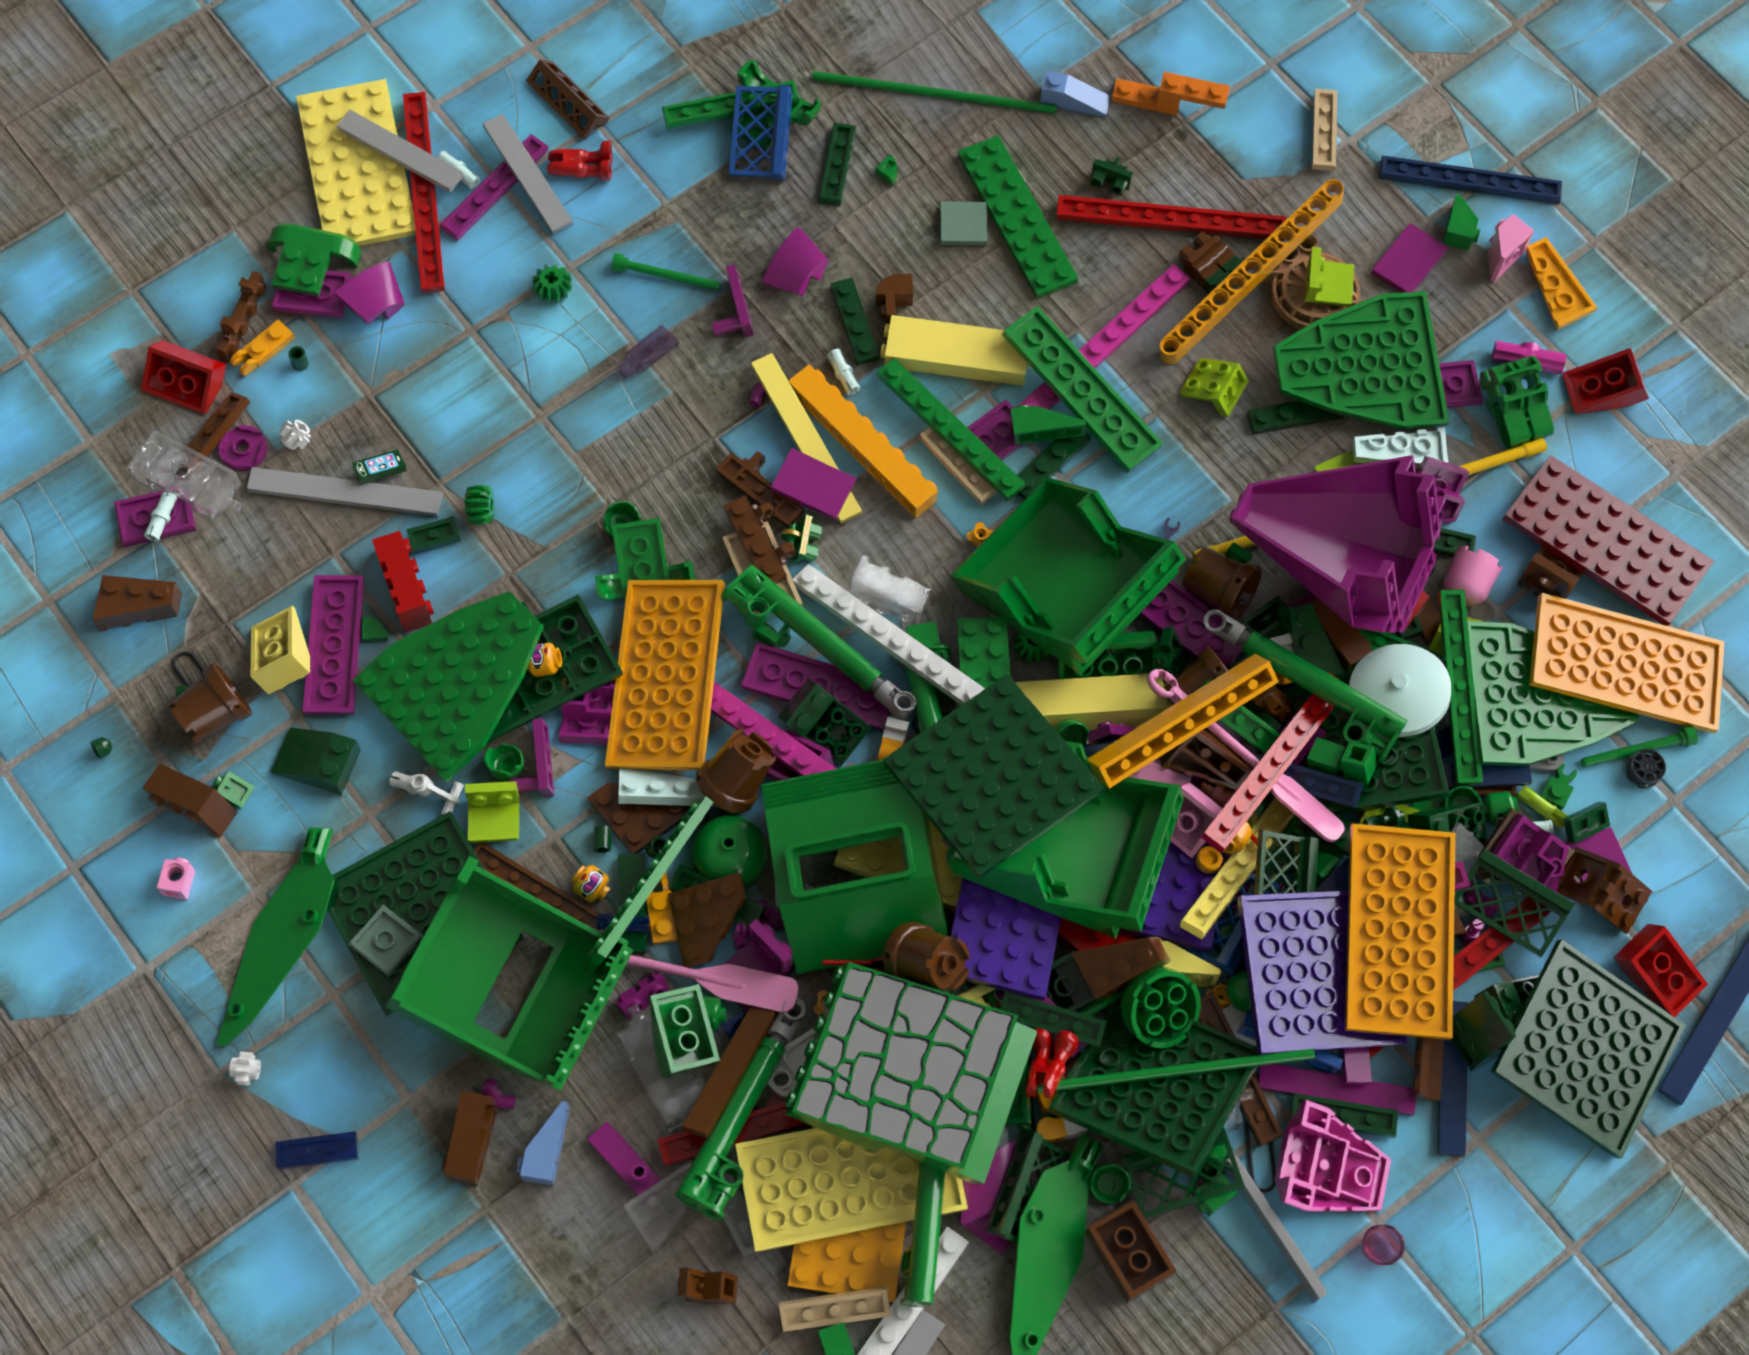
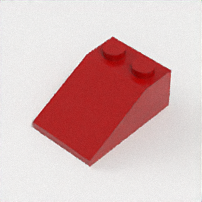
M1631 348L1562 373L1575 414L1625 408L1649 399Z
M1646 924L1613 957L1627 977L1660 1008L1674 1018L1708 985L1665 926Z

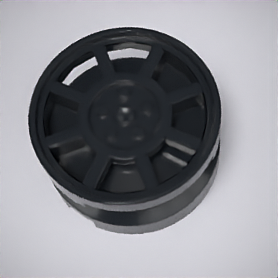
M1651 749L1639 750L1626 765L1628 780L1643 789L1655 786L1666 772L1664 758L1658 752Z

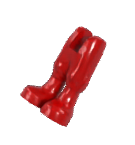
M611 140L602 141L597 151L556 149L548 152V160L550 161L547 165L548 174L575 178L589 176L600 178L602 181H611V166L613 164Z
M1038 1028L1034 1029L1037 1031L1032 1045L1035 1058L1028 1067L1025 1089L1027 1096L1035 1097L1039 1084H1043V1095L1049 1099L1056 1091L1061 1077L1065 1073V1063L1077 1050L1079 1041L1075 1034L1066 1030L1058 1032L1055 1041H1053L1048 1031ZM1054 1050L1052 1061L1048 1062V1059Z

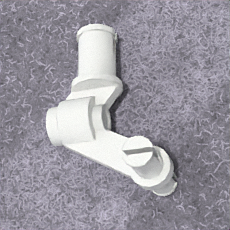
M395 771L392 773V776L397 777V779L390 777L391 787L408 790L413 795L418 793L421 796H428L433 793L444 799L446 803L441 815L449 811L453 812L455 805H458L460 802L459 796L464 787L463 784L454 781L449 794L434 786L433 781L424 774L410 776Z

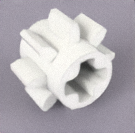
M295 420L292 424L290 421H287L282 426V431L280 432V435H282L281 441L287 448L294 450L299 446L301 449H304L309 443L308 439L311 435L308 433L310 430L304 422Z
M241 1051L240 1057H233L231 1060L229 1075L235 1078V1082L238 1085L250 1086L251 1080H258L261 1061L256 1060V1056L252 1052Z

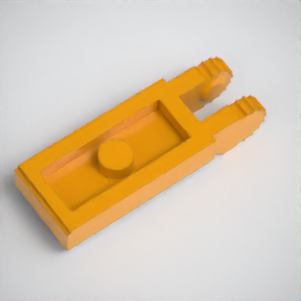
M278 319L242 348L243 350L237 351L230 358V363L236 367L248 359L239 371L243 376H246L257 367L264 365L293 341L295 335Z
M666 872L660 879L663 891L656 893L652 891L646 899L653 945L678 941L668 896L671 890L668 887Z

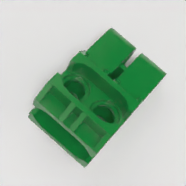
M1534 355L1480 372L1479 384L1481 390H1486L1489 401L1485 402L1487 410L1495 417L1506 448L1519 446L1554 434V426L1546 402L1548 401V387L1546 382L1541 384L1538 372L1542 371V367ZM1522 379L1527 381V389L1522 386ZM1500 385L1505 387L1506 394L1503 395L1501 393Z

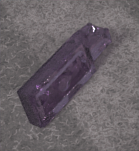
M663 325L659 326L627 352V356L624 358L625 362L619 366V374L626 380L634 375L635 372L638 374L642 371L644 372L678 345V339Z

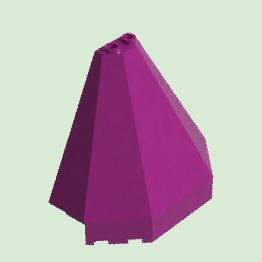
M1414 455L1248 484L1244 493L1240 494L1235 510L1231 511L1230 524L1234 525L1352 628L1382 633L1403 632L1435 564L1434 542L1440 536L1442 519H1439V514L1443 505H1445L1446 497L1437 496L1434 475L1416 473Z

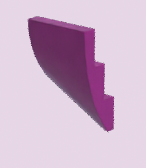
M796 227L776 252L763 277L762 283L766 286L803 297L810 278L818 281L821 280L829 259L808 238L801 228Z
M389 261L382 262L361 272L334 292L335 297L367 325L380 314L386 319H390L405 306Z
M1425 455L1417 473L1434 475L1437 496L1446 497L1445 505H1443L1439 514V519H1442L1444 524L1456 522L1466 501L1459 493L1470 472L1465 468Z
M616 679L561 706L563 721L558 735L560 743L608 744Z
M1517 814L1491 853L1557 892L1560 876L1563 877L1564 861L1567 858L1569 846L1552 833L1540 829L1523 815Z
M1015 1141L1007 1142L996 1149L984 1184L974 1185L962 1180L968 1209L961 1211V1216L958 1217L960 1225L971 1222L993 1211L1016 1145ZM1029 1177V1182H1030V1185H1031V1187H1032L1033 1184H1032V1181H1031V1179H1030V1177Z

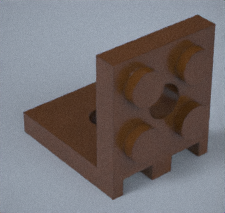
M1542 546L1530 561L1517 585L1520 587L1523 583L1536 590L1533 595L1537 597L1541 593L1566 599L1583 573Z
M1575 846V852L1564 866L1563 877L1560 876L1557 892L1566 899L1593 909L1619 932L1628 934L1642 908L1647 903L1652 890L1621 864ZM1588 873L1586 880L1580 882L1581 877Z

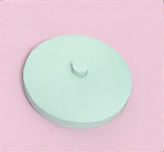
M1409 644L1387 645L1370 652L1356 665L1349 683L1350 687L1408 720L1399 737L1417 735L1433 727L1446 713L1451 699V681L1443 663L1429 651Z

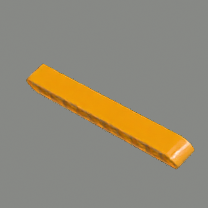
M1336 179L1326 181L1161 340V360L1166 364L1172 365L1183 358L1342 204L1343 184ZM1335 192L1337 195L1331 196L1328 193ZM1313 208H1320L1321 210H1320V211H1313L1312 209H1313ZM1303 223L1305 226L1298 227L1296 224ZM1288 239L1289 241L1284 243L1279 240ZM1265 254L1273 255V257L1271 258H1265L1263 256ZM1256 270L1257 272L1254 274H1250L1247 271ZM1234 285H1238L1241 288L1235 290L1231 287ZM1216 301L1225 302L1223 305L1214 304ZM1202 316L1209 318L1206 321L1198 320ZM1184 332L1192 333V335L1188 337L1182 336ZM1167 348L1176 349L1171 353L1165 351Z

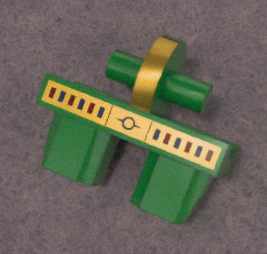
M805 515L804 521L798 522V525L790 524V528L783 530L781 533V538L787 543L791 542L794 546L795 556L791 558L793 563L798 564L801 560L813 562L818 556L819 548L808 544L809 539L817 541L822 533V526L812 522L813 516Z

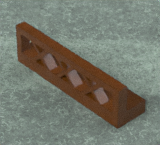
M539 59L526 79V82L582 138H588L596 124L606 125L610 119L553 61ZM540 72L544 75L545 84L541 86L535 82ZM552 87L558 89L559 99L557 100L551 97ZM570 101L573 104V114L566 112L565 102ZM579 116H585L589 120L585 129L580 126Z
M1416 1037L1412 1098L1440 1101L1444 1039Z

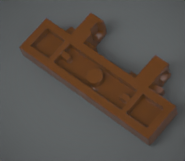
M252 271L249 279L241 278L238 285L241 286L240 291L242 294L231 318L223 316L220 322L223 335L216 350L221 361L230 363V358L239 350L241 337L246 335L248 322L251 316L256 314L257 303L266 292L263 276L256 271Z
M757 451L749 460L747 458L741 460L731 452L716 468V473L758 506L770 502L774 509V518L789 529L790 524H794L804 513V508L798 503L770 490L772 483L760 475L759 471L766 462L765 456Z
M746 496L724 504L723 509L752 565L775 584L786 580L787 574L782 566L787 564V559L795 556V549L791 542L780 545L778 548L775 544L771 546L761 527L764 525L763 521L774 517L775 513L771 503L769 502L759 507L756 504L750 506Z

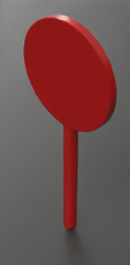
M883 957L872 960L822 961L823 965H843L851 962L857 965L884 966Z

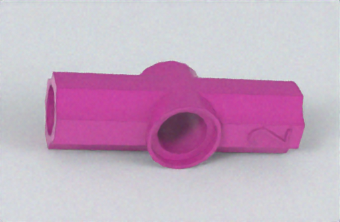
M1496 340L1491 354L1493 362L1503 364L1534 355L1540 362L1542 371L1560 375L1566 363L1564 353L1540 349V346L1533 342H1524L1517 345Z

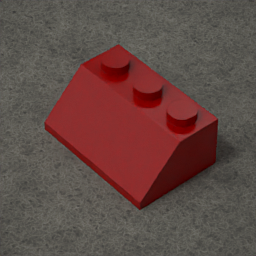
M162 340L148 347L141 390L206 414L222 387L226 364Z

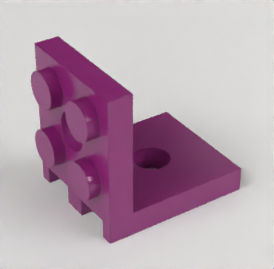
M757 919L749 925L750 941L725 963L786 977L793 973L791 948L784 941L779 943L773 936L775 933L771 927L765 922L761 924ZM736 1003L747 1014L751 1006Z

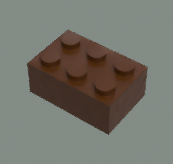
M1134 1200L1088 1226L1085 1231L1086 1236L1127 1304L1172 1278L1177 1272Z

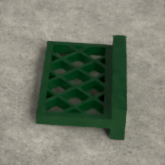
M1264 830L1258 831L1254 895H1263L1266 889H1268L1270 894H1278L1272 885L1277 878L1280 879L1285 887L1279 894L1316 892L1319 839L1312 837L1303 838ZM1267 838H1271L1277 846L1271 853L1266 848ZM1290 842L1295 843L1294 855L1292 857L1285 848ZM1279 852L1287 861L1281 868L1274 860V857ZM1268 863L1275 871V874L1269 879L1264 873L1265 866ZM1289 867L1293 870L1291 882L1288 881L1283 873Z
M1486 849L1483 850L1467 876L1469 883L1472 880L1473 886L1458 890L1454 897L1455 906L1481 920L1489 927L1540 958L1544 955L1575 903ZM1479 867L1489 873L1491 883L1477 885L1475 873ZM1506 883L1511 886L1513 896L1499 899L1496 885ZM1492 886L1496 900L1482 903L1478 889ZM1474 890L1478 904L1468 906L1459 900L1463 892ZM1531 898L1534 900L1536 910L1522 913L1519 899ZM1515 900L1518 914L1504 917L1501 903ZM1497 904L1500 918L1492 920L1487 918L1484 914L1483 906ZM1479 907L1480 913L1474 910V908ZM1552 911L1560 916L1555 925L1545 927L1541 913ZM1537 914L1541 928L1527 931L1523 916ZM1519 918L1523 932L1513 934L1507 929L1505 920ZM1500 921H1501V922H1502V926H1500L1499 924H1497V923H1495V922H1500ZM1552 929L1549 936H1547L1546 930ZM1542 931L1545 942L1541 949H1538L1530 944L1528 934ZM1524 935L1525 940H1523L1522 938H1520V937H1518V936Z
M1023 1017L1017 1018L1016 1022L1026 1026ZM1031 1051L1004 1126L1016 1127L1020 1131H1035L1034 1099L1026 1095L1025 1089L1028 1067L1031 1063Z
M1225 1127L1222 1128L1189 1187L1176 1182L1180 1173L1178 1170L1175 1171L1172 1179L1159 1173L1163 1164L1138 1152L1121 1156L1126 1171L1130 1175L1131 1186L1138 1207L1146 1220L1245 1187ZM1225 1144L1227 1154L1223 1162L1210 1156L1214 1147ZM1229 1158H1230L1232 1167L1229 1166V1165H1227V1162H1228ZM1207 1160L1220 1166L1214 1179L1201 1173ZM1225 1168L1235 1173L1238 1182L1225 1185L1218 1180ZM1146 1171L1152 1174L1147 1187L1136 1183L1135 1173ZM1156 1177L1169 1182L1163 1196L1150 1190ZM1198 1177L1212 1183L1208 1192L1201 1194L1193 1190ZM1173 1185L1186 1191L1181 1201L1174 1202L1167 1198ZM1138 1189L1144 1191L1142 1196H1140ZM1148 1194L1161 1199L1157 1209L1145 1211L1143 1203Z
M1020 1131L985 1232L993 1236H999L1017 1245L1018 1236L1015 1237L1010 1232L1013 1223L1017 1220L1019 1222L1022 1214L1020 1206L1022 1197L1027 1195L1029 1200L1036 1186L1031 1187L1029 1177L1031 1172L1035 1170L1039 1180L1042 1166L1050 1163V1166L1054 1167L1057 1165L1056 1159L1063 1157L1068 1160L1071 1153L1043 1139V1135L1036 1131ZM1040 1145L1045 1148L1048 1157L1041 1162L1037 1155Z

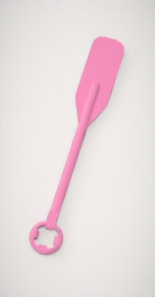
M1154 669L1149 672L1147 676L1148 685L1159 697L1169 698L1176 704L1188 696L1179 688L1177 680L1169 672L1162 669ZM1162 677L1172 688L1169 691L1164 690L1155 682L1156 678ZM1216 722L1206 727L1252 768H1255L1260 762L1259 759ZM1282 774L1272 787L1271 792L1324 840L1335 842L1344 832V825L1341 820L1289 776Z
M633 955L630 956L626 964L693 979L722 1000L774 1010L780 1013L783 1012L782 1007L785 1001V1012H789L794 1007L798 994L797 982L790 977L732 964L691 969Z

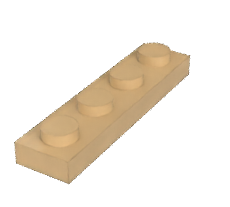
M1315 89L1313 95L1312 169L1334 171L1336 167L1337 90Z
M930 427L920 434L919 439L980 505L998 493Z
M887 1287L779 1303L783 1332L891 1316Z

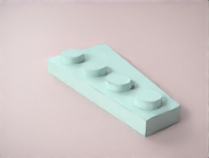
M1445 427L1437 428L1435 431L1417 430L1416 433L1409 434L1396 432L1391 436H1385L1384 434L1354 437L1352 441L1353 462L1370 463L1414 455L1416 469H1419L1425 455L1448 463Z
M619 768V804L692 806L695 801L700 804L705 797L696 784V779L649 770Z

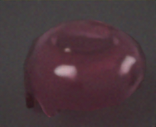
M1376 1224L1368 1228L1363 1234L1361 1241L1362 1251L1372 1263L1377 1265H1393L1402 1258L1405 1242L1402 1234L1395 1227L1386 1224Z

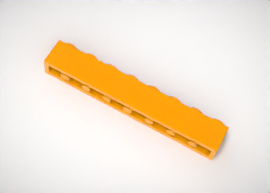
M809 364L788 380L802 406L915 519L937 502L938 489L931 480L927 481L921 475L919 468L915 464H910L905 459L903 452L898 448H894L889 443L886 435L878 432L866 416L862 417L857 412L855 405L849 400L846 401L841 396L839 389L835 385H830L825 380L820 370H815Z
M1257 654L1252 655L1092 755L1087 761L1095 777L1106 787H1113L1277 684L1279 681L1270 661Z

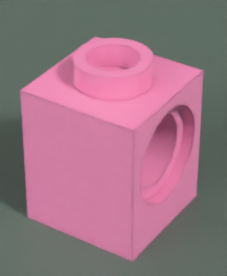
M183 858L165 859L157 884L158 891L162 896L188 900L195 875L194 868L188 860ZM182 873V877L179 880L171 881L175 874Z

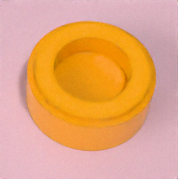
M1204 847L1198 852L1195 861L1199 870L1211 874L1219 870L1223 858L1221 853L1215 848Z

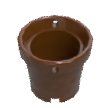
M1204 547L1196 554V557L1200 558V560L1195 564L1190 563L1182 586L1185 587L1186 591L1213 609L1220 610L1227 616L1237 620L1247 609L1258 589L1262 577V569L1254 563H1243L1208 547Z
M1210 646L1205 647L1198 654L1199 658L1175 678L1179 688L1186 695H1190L1198 690L1205 679L1212 681L1228 671ZM1167 684L1164 688L1166 691H1169L1172 687L1170 684Z
M211 663L205 668L203 675L168 704L172 708V714L186 733L190 731L193 733L194 737L192 739L197 744L237 720L243 721L253 715L244 697L216 663Z
M742 729L734 731L712 759L706 760L696 773V784L701 793L712 800L714 805L731 813L750 811L758 797V789L776 760L775 756L771 757L773 752L772 746L764 738L754 732H751L749 736L742 735L744 732Z
M915 921L903 923L891 933L886 942L883 953V964L886 974L933 989L953 990L963 984L969 973V969L965 968L966 959L970 960L967 945L961 939L937 933L925 924Z

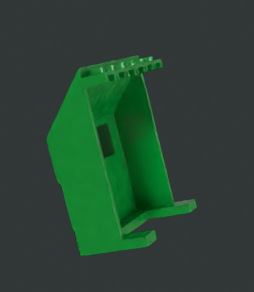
M883 760L761 785L778 903L797 974L841 966L823 965V960H872L883 957L885 945L891 933L901 924L915 921L930 926L935 932L950 937L951 931L946 923L929 818L885 766ZM900 838L905 864L904 871L810 890L803 889L799 862L801 857Z
M469 856L458 872L385 1007L501 1069L561 1091L633 949L627 947L629 941L620 937L593 974L589 973L584 969L589 961L585 957L600 937L604 939L607 937L605 934L476 866L479 861ZM521 932H524L549 945L553 950L506 1039H503L475 1024L474 1019Z

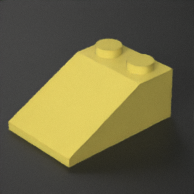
M293 606L251 627L250 677L268 695L283 689L286 685L302 679L310 673V655L296 610Z
M1159 938L1171 962L1163 967L1175 969L1186 975L1195 983L1197 988H1214L1220 976L1219 968L1173 943L1162 941Z

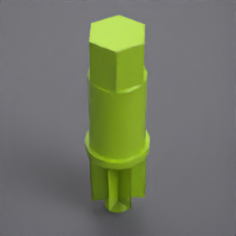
M1524 785L1516 798L1542 815L1545 820H1551L1552 824L1562 830L1565 827L1563 819L1568 817V815L1559 810L1556 805L1553 806Z

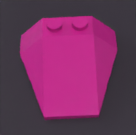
M1304 1100L1285 1128L1274 1180L1282 1203L1303 1211H1381L1391 1159L1367 1139L1363 1140L1353 1131L1354 1128L1349 1124H1344L1335 1117V1113L1332 1110L1309 1100Z

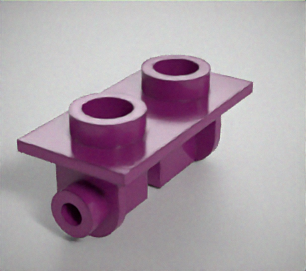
M652 972L637 984L641 988L638 992L632 986L621 995H618L615 1003L620 1010L622 1009L627 1020L640 1014L645 1008L650 1006L649 996L670 991L664 976L659 972L655 974Z

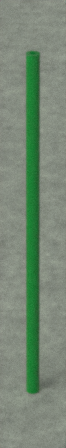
M813 71L812 80L1052 114H1056L1057 105L819 71Z
M1312 1048L1062 1079L1056 1091L1315 1059V1052ZM1039 1084L1037 1093H1043V1084Z

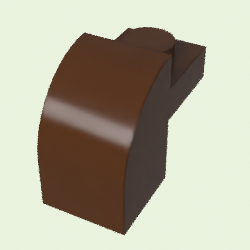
M912 273L889 275L877 287L876 306H881V318L885 317L887 324H890L891 315L896 316L895 306H913Z
M689 1267L680 1268L677 1296L684 1297L685 1301L694 1303L736 1304L738 1276L723 1271L702 1272Z

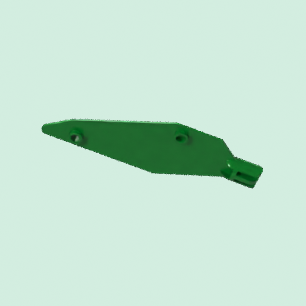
M308 827L299 860L253 922L217 1039V1044L220 1047H226L255 1020L321 929L335 882L326 862L333 836L332 829Z
M1086 1133L1080 1134L1068 1161L1042 1171L1019 1218L1009 1333L1011 1355H1037L1083 1260L1089 1179L1104 1148L1102 1144L1090 1138ZM1029 1336L1031 1337L1030 1344L1028 1343Z

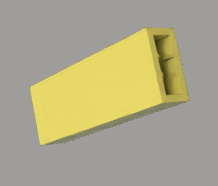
M891 315L890 324H885L884 337L888 338L887 344H882L881 358H885V365L895 358L908 371L1024 386L1027 362L1002 336L1004 330Z
M1148 674L1015 682L1053 728L1060 721L1070 718L1081 721L1089 730L1097 729V725L1103 722H1112L1114 725L1125 723L1126 726L1139 727L1172 706L1171 700L1159 697L1150 689L1147 682ZM1162 677L1156 678L1155 682L1166 690L1164 687L1167 683H1163Z

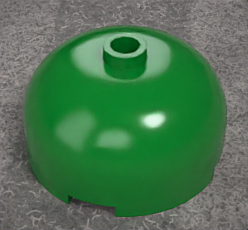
M722 815L715 817L699 829L693 840L691 854L694 870L711 880L740 873L744 889L747 890L758 882V879L767 867L768 846L765 836L756 824L742 816ZM729 841L730 847H726L724 845L725 842Z
M1163 966L1149 970L1131 980L1125 987L1121 998V1016L1128 1031L1138 1040L1155 1048H1168L1182 1042L1186 1038L1185 1032L1189 1031L1194 1021H1198L1201 1010L1200 994L1195 983L1181 972ZM1165 1024L1173 1028V1031L1163 1038H1153L1148 1035V1033L1154 1036L1160 1034L1164 1030ZM1180 1030V1032L1176 1033L1173 1036V1038L1170 1039V1036L1174 1031Z

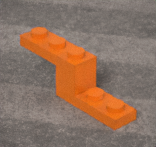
M1163 72L1160 87L1116 78L1111 102L1177 116L1180 100L1225 109L1230 86Z

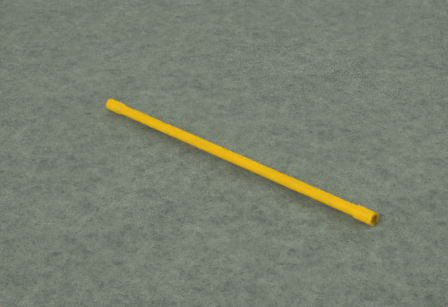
M1543 438L1459 467L1467 469L1470 472L1469 475L1523 457L1527 458L1546 452L1547 444ZM1242 536L1218 545L1208 546V548L1226 555L1228 548L1233 542L1243 549L1256 544L1248 537ZM1201 549L1192 551L1194 563L1200 560V558L1196 557V554Z

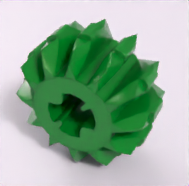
M555 263L550 268L545 264L544 270L537 268V275L533 276L532 279L534 284L533 290L535 294H538L541 301L547 299V302L550 304L552 300L556 299L560 303V297H568V292L572 290V279L564 266L558 269V265Z
M474 485L467 488L464 510L469 524L485 525L492 523L495 500L490 486Z
M1020 632L1013 638L1015 643L1013 651L1018 653V660L1026 658L1027 666L1031 663V660H1034L1038 666L1041 659L1046 662L1049 659V654L1051 653L1039 645L1036 646V643L1035 646H1032L1034 642Z

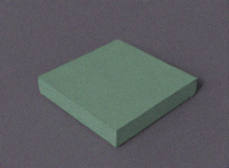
M941 201V245L987 246L986 202Z
M382 905L348 944L389 977L422 940L423 936L386 906Z

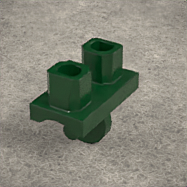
M1117 156L1114 162L1107 159L1104 162L1095 158L1091 172V185L1100 188L1103 186L1104 181L1112 184L1110 191L1121 196L1125 189H1130L1134 172L1127 170L1126 166L1120 164L1121 157Z
M1394 806L1387 807L1381 815L1365 818L1362 823L1363 825L1415 829L1412 824L1405 820L1404 812Z

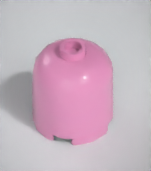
M1459 546L1445 575L1443 589L1465 590L1466 606H1478L1488 597L1503 567L1497 565L1499 561L1497 558L1481 549L1473 552L1467 550L1468 546Z

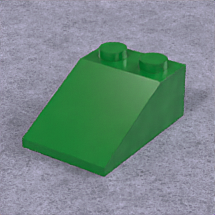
M699 984L649 996L655 1055L662 1078L709 1067L720 1061Z

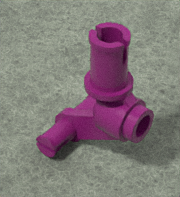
M1474 890L1463 892L1465 903L1470 905L1478 904ZM1478 890L1482 903L1496 900L1494 897H1486L1481 890ZM1497 904L1483 906L1485 916L1491 919L1495 912H1498ZM1479 907L1474 908V910L1480 913ZM1474 918L1465 927L1467 933L1460 937L1461 943L1468 945L1471 940H1475L1486 924Z
M764 899L755 900L767 907L761 924L765 922L773 929H777V926H784L780 911H777L776 908H771ZM740 923L737 924L736 930L732 935L733 947L738 950L739 945L740 949L744 947V943H746L749 936V928L744 923L742 925Z

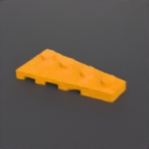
M1547 237L1526 247V255L1557 331L1595 313L1598 307Z

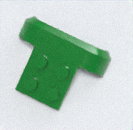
M756 60L747 61L737 72V78L741 86L761 87L776 84L762 74ZM799 97L800 103L791 104L790 124L794 122L806 126L820 112L821 103L819 98H816L814 103H809ZM765 110L752 112V114L757 118ZM748 113L739 118V123L743 128L753 121V118ZM769 113L759 122L768 129L774 124V118ZM732 122V123L729 125L731 132H733V122ZM758 124L748 131L754 140L764 132ZM745 134L741 137L749 143H752L751 140ZM767 135L758 145L766 151L772 146V140Z
M289 223L273 227L267 243V249L275 252L278 246H283L272 281L273 287L318 297L331 255L343 259L347 262L348 266L358 268L362 255L358 244L346 235Z
M660 518L611 525L619 574L595 576L597 595L604 600L626 597L628 580H695L692 561L667 566Z

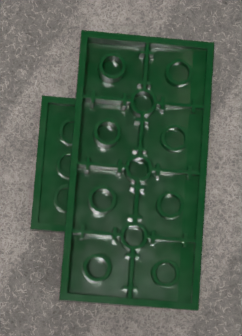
M579 594L535 615L544 626L537 644L552 643L555 648H559L562 666L553 675L534 677L529 669L526 670L524 678L487 744L623 675L620 666ZM521 602L530 611L526 602Z

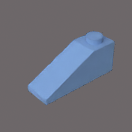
M1046 70L1040 103L1054 104L1060 109L1106 117L1110 100L1109 95L1068 74Z
M562 1101L526 1147L524 1157H519L517 1172L520 1173L522 1181L554 1186L570 1109L568 1102Z

